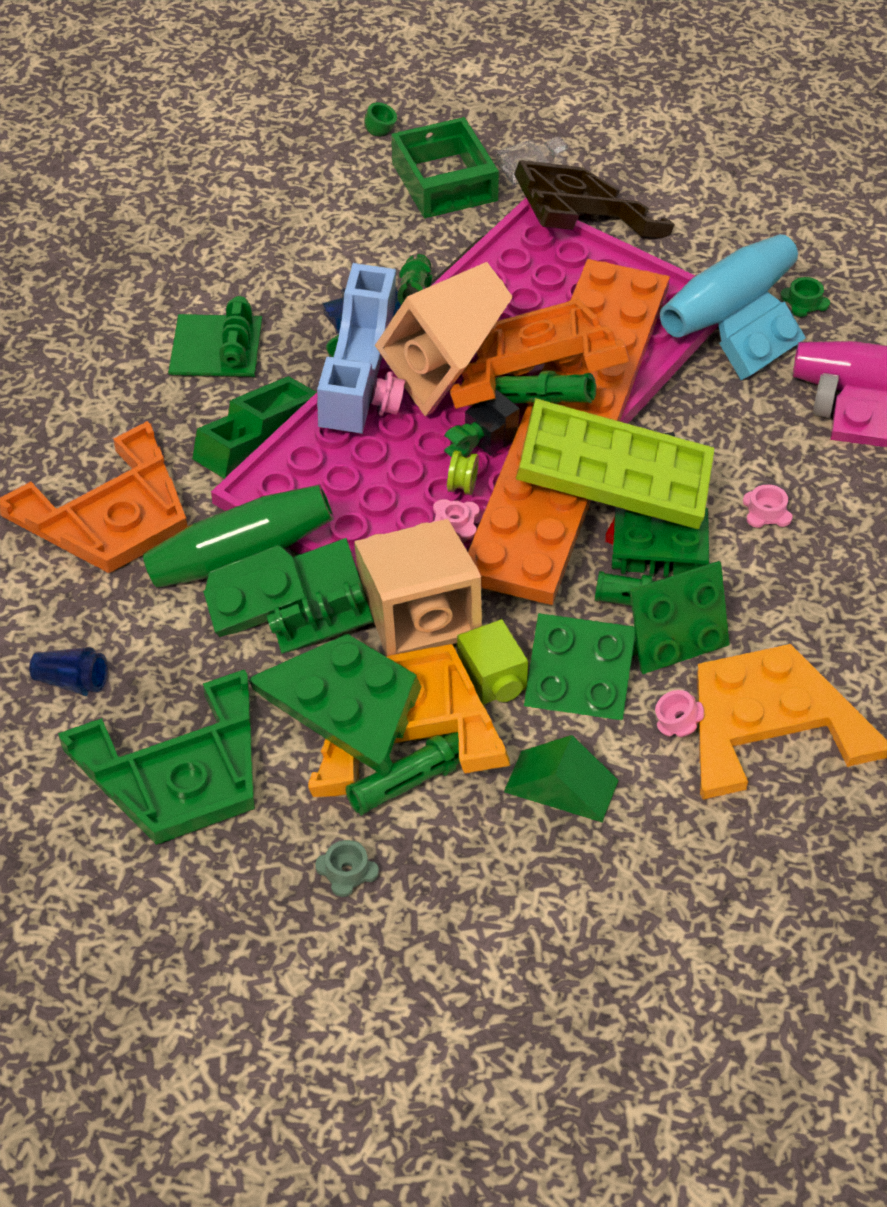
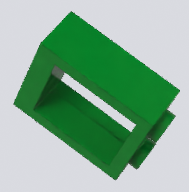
M465 117L391 134L392 164L424 219L498 201L499 170ZM428 133H433L430 137H426ZM459 154L467 168L423 178L416 164Z

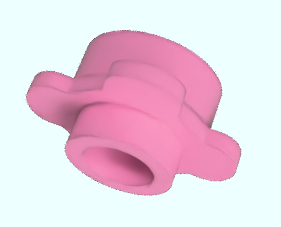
M761 485L753 491L746 493L743 497V504L748 507L749 511L746 519L747 523L756 528H760L764 524H777L781 527L788 526L792 522L793 516L787 511L788 496L786 492L775 485Z
M447 499L435 502L433 511L436 517L433 522L448 519L462 543L475 536L477 528L474 525V519L480 514L479 506L476 503H462Z

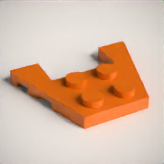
M579 299L497 321L477 350V361L469 363L462 372L464 379L462 385L454 384L452 386L450 394L454 406L457 409L494 399L496 376L506 373L515 376L523 375L534 369L535 365L550 361L557 364L567 363L575 359L579 353L584 352L589 373L630 362L625 342L622 339L615 340L613 331L608 326L602 327L598 317Z
M148 421L113 439L115 451L132 469L69 503L55 508L32 482L0 497V515L3 518L107 573H111L142 556L146 551L187 527L185 513L173 481L165 467L164 458L160 447L156 443L153 428Z

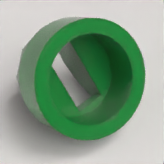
M380 102L372 103L365 114L364 126L372 136H386L393 129L397 120V114L387 104Z

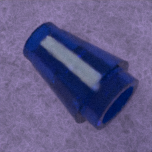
M92 647L45 652L37 651L31 658L29 672L34 681H41L45 684L87 696L89 692H100L103 689L108 675V663L105 655L96 652Z

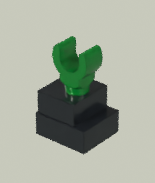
M496 389L494 399L479 402L465 411V424L462 426L456 425L444 434L453 443L445 448L444 452L452 458L454 451H461L462 456L467 457L473 448L478 445L491 456L503 447L506 448L512 444L519 428L520 408Z

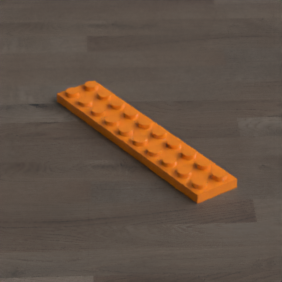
M587 259L570 301L579 299L598 317L602 327L608 326L613 331L615 340L622 339L625 342L630 362L590 372L596 381V396L592 403L565 402L557 403L558 405L616 421L621 420L668 292L670 276ZM584 352L579 353L575 359L567 363L546 362L542 371H555L557 375L589 373ZM528 403L468 553L480 573L481 588L553 605L591 500L516 480L530 414L534 404Z

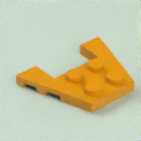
M453 644L386 656L416 674L421 685L415 706L408 712V724L403 738H396L394 743L458 732L459 761L464 774L510 766V759L501 738H499L490 716L482 705ZM325 739L321 749L323 755L322 763L318 773L312 772L308 788L313 797L346 795V786L359 781V760Z
M791 644L698 664L697 700L701 702L704 708L703 720L698 722L700 795L703 800L747 790L748 780L733 746L827 726L847 767L887 758V740Z

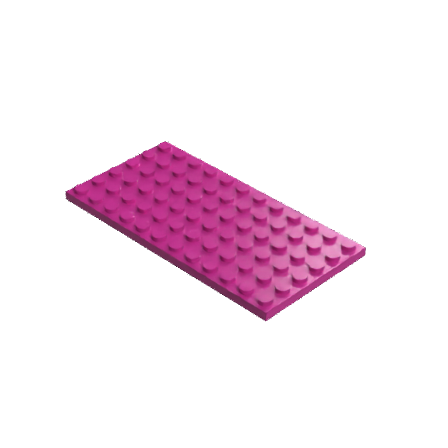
M524 198L432 285L488 262L513 296L497 320L500 321L570 301L587 259L670 276L669 289L662 307L695 275L579 220L576 221L573 230L543 227L540 225L527 198ZM659 313L620 422L628 424L713 333L719 324L711 325L682 337H674L662 326ZM475 353V355L469 363L477 361V353ZM382 357L377 378L385 380L388 372H392V377L397 378ZM545 363L535 365L534 369L530 372L517 376H537L541 373ZM462 373L454 384H460L461 386L463 381ZM506 373V374H502V375H499V376H496V377H501V376H515V375H511L510 373ZM405 388L397 415L383 412V416L378 415L379 406L370 403L363 433L318 427L316 393L211 491L212 504L226 511L262 496L320 484L331 506L334 520L292 544L289 548L298 554H303L347 538L357 568L354 541L365 539L375 534H386L415 527L421 523H431L435 521L436 517L433 505L441 499L462 503H476L479 506L480 514L474 519V525L478 528L511 445L506 448L503 447L491 456L477 445L466 457H470L472 453L479 455L477 480L472 495H465L464 490L461 488H457L455 492H448L447 478L451 457L444 450L453 443L444 434L456 425L462 426L465 424V411L472 407L464 406L456 409L450 394L451 388L435 410L427 416H424ZM528 403L515 404L517 407L520 408L519 425L526 411ZM473 538L463 543L467 552L471 546Z

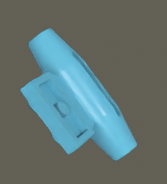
M779 234L736 250L693 277L662 307L660 311L662 326L670 335L682 337L718 323L721 336L719 344L740 380L751 376L806 338L785 301L780 302L768 292L796 263L798 250L795 243L788 236Z

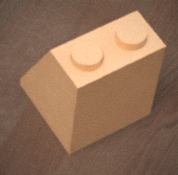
M488 262L407 296L375 344V347L397 378L405 380L404 388L424 416L431 414L467 367L513 297Z
M448 519L421 523L415 527L386 534H375L368 538L354 541L357 571L386 656L447 644H456L457 635L482 626L481 576Z

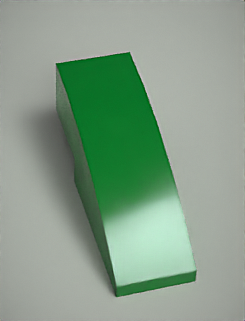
M287 376L230 400L228 416L197 428L192 459L225 479L317 392Z

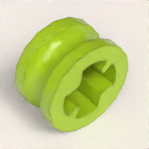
M461 451L453 452L447 478L448 492H455L457 488H461L464 490L465 495H472L478 474V454L472 453L470 457L466 458L462 456Z

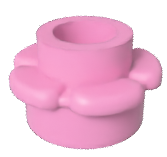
M392 372L386 374L385 380L377 378L375 381L371 404L379 406L378 415L383 416V412L397 415L401 404L405 380L392 377Z
M684 690L670 691L663 695L656 704L655 713L659 720L657 727L662 734L668 737L673 736V734H676L678 737L687 736L693 733L697 728L698 722L703 720V705L701 702H696L694 696Z

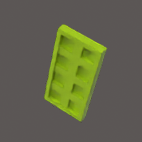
M535 398L516 480L699 529L705 515L715 448Z

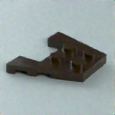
M525 160L518 161L514 176L540 225L543 227L573 230L579 216L578 213L585 217L596 220L600 219L601 215L620 217L643 237L664 238L672 233L675 225L672 221L665 217H662L661 220H653L647 216L649 207L639 201L619 199L617 197L619 189L583 167Z

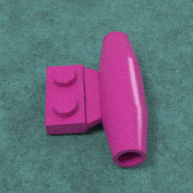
M857 341L798 342L793 377L818 385L820 376L823 373L839 375L836 391L841 393L836 396L830 440L887 447V346Z

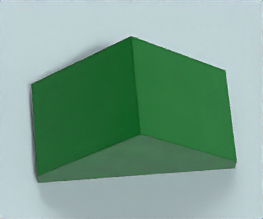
M569 735L522 750L504 789V793L603 823L618 785V779L573 735Z

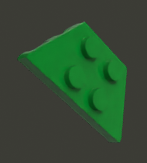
M349 634L260 672L248 680L252 689L268 702L384 777L390 772L393 765L390 753L396 738H403L408 724V712L415 706L421 690L416 674Z

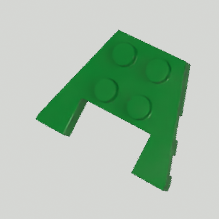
M245 669L203 683L204 696L216 719V724L119 757L101 718L58 733L61 747L84 773L156 845L254 810L248 675Z

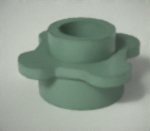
M342 840L334 843L328 848L325 855L317 858L315 863L316 872L327 877L332 884L333 894L340 897L351 895L353 888L363 882L375 881L379 874L378 865L373 861H368L365 848L359 842L353 840ZM346 865L352 867L350 871L342 870V868Z

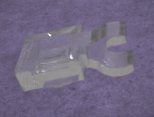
M561 137L552 138L538 146L531 139L496 151L497 165L514 186L519 184L514 176L519 160L568 165L565 157L562 154H558L568 150V145Z

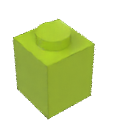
M502 619L457 635V654L474 685L482 705L495 700L499 702L511 701L522 690L526 689L528 660Z

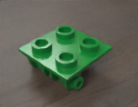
M236 296L227 303L226 315L178 314L168 374L255 377L262 316H252V307L248 300L242 296Z
M615 507L611 569L621 570L622 575H625L626 572L644 573L645 560H650L649 576L654 577L655 561H664L663 577L667 578L670 562H673V575L709 564L708 508H705V515L700 528L695 529Z
M347 538L293 557L298 563L308 597L302 598L304 607L300 608L296 604L281 609L278 606L274 608L275 613L267 615L270 629L273 634L276 633L282 654L373 623V617Z
M720 561L630 589L635 627L633 656L638 654L642 675L730 645L722 565Z
M538 613L524 706L623 720L629 673L633 658L635 627Z

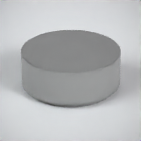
M821 374L813 409L815 416L830 419L839 375Z

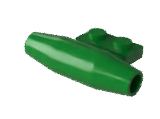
M320 484L266 495L191 524L143 553V560L147 573L156 588L208 578L203 592L214 631L219 637L267 622V615L275 613V607L280 606L281 609H285L296 604L300 608L304 607L302 598L308 597L298 563L284 549L333 521L334 516L327 496Z

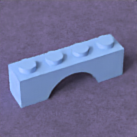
M357 263L352 264L344 293L342 321L334 357H326L317 388L318 427L363 433L382 360V355L375 347V344L391 322L395 310L396 269Z

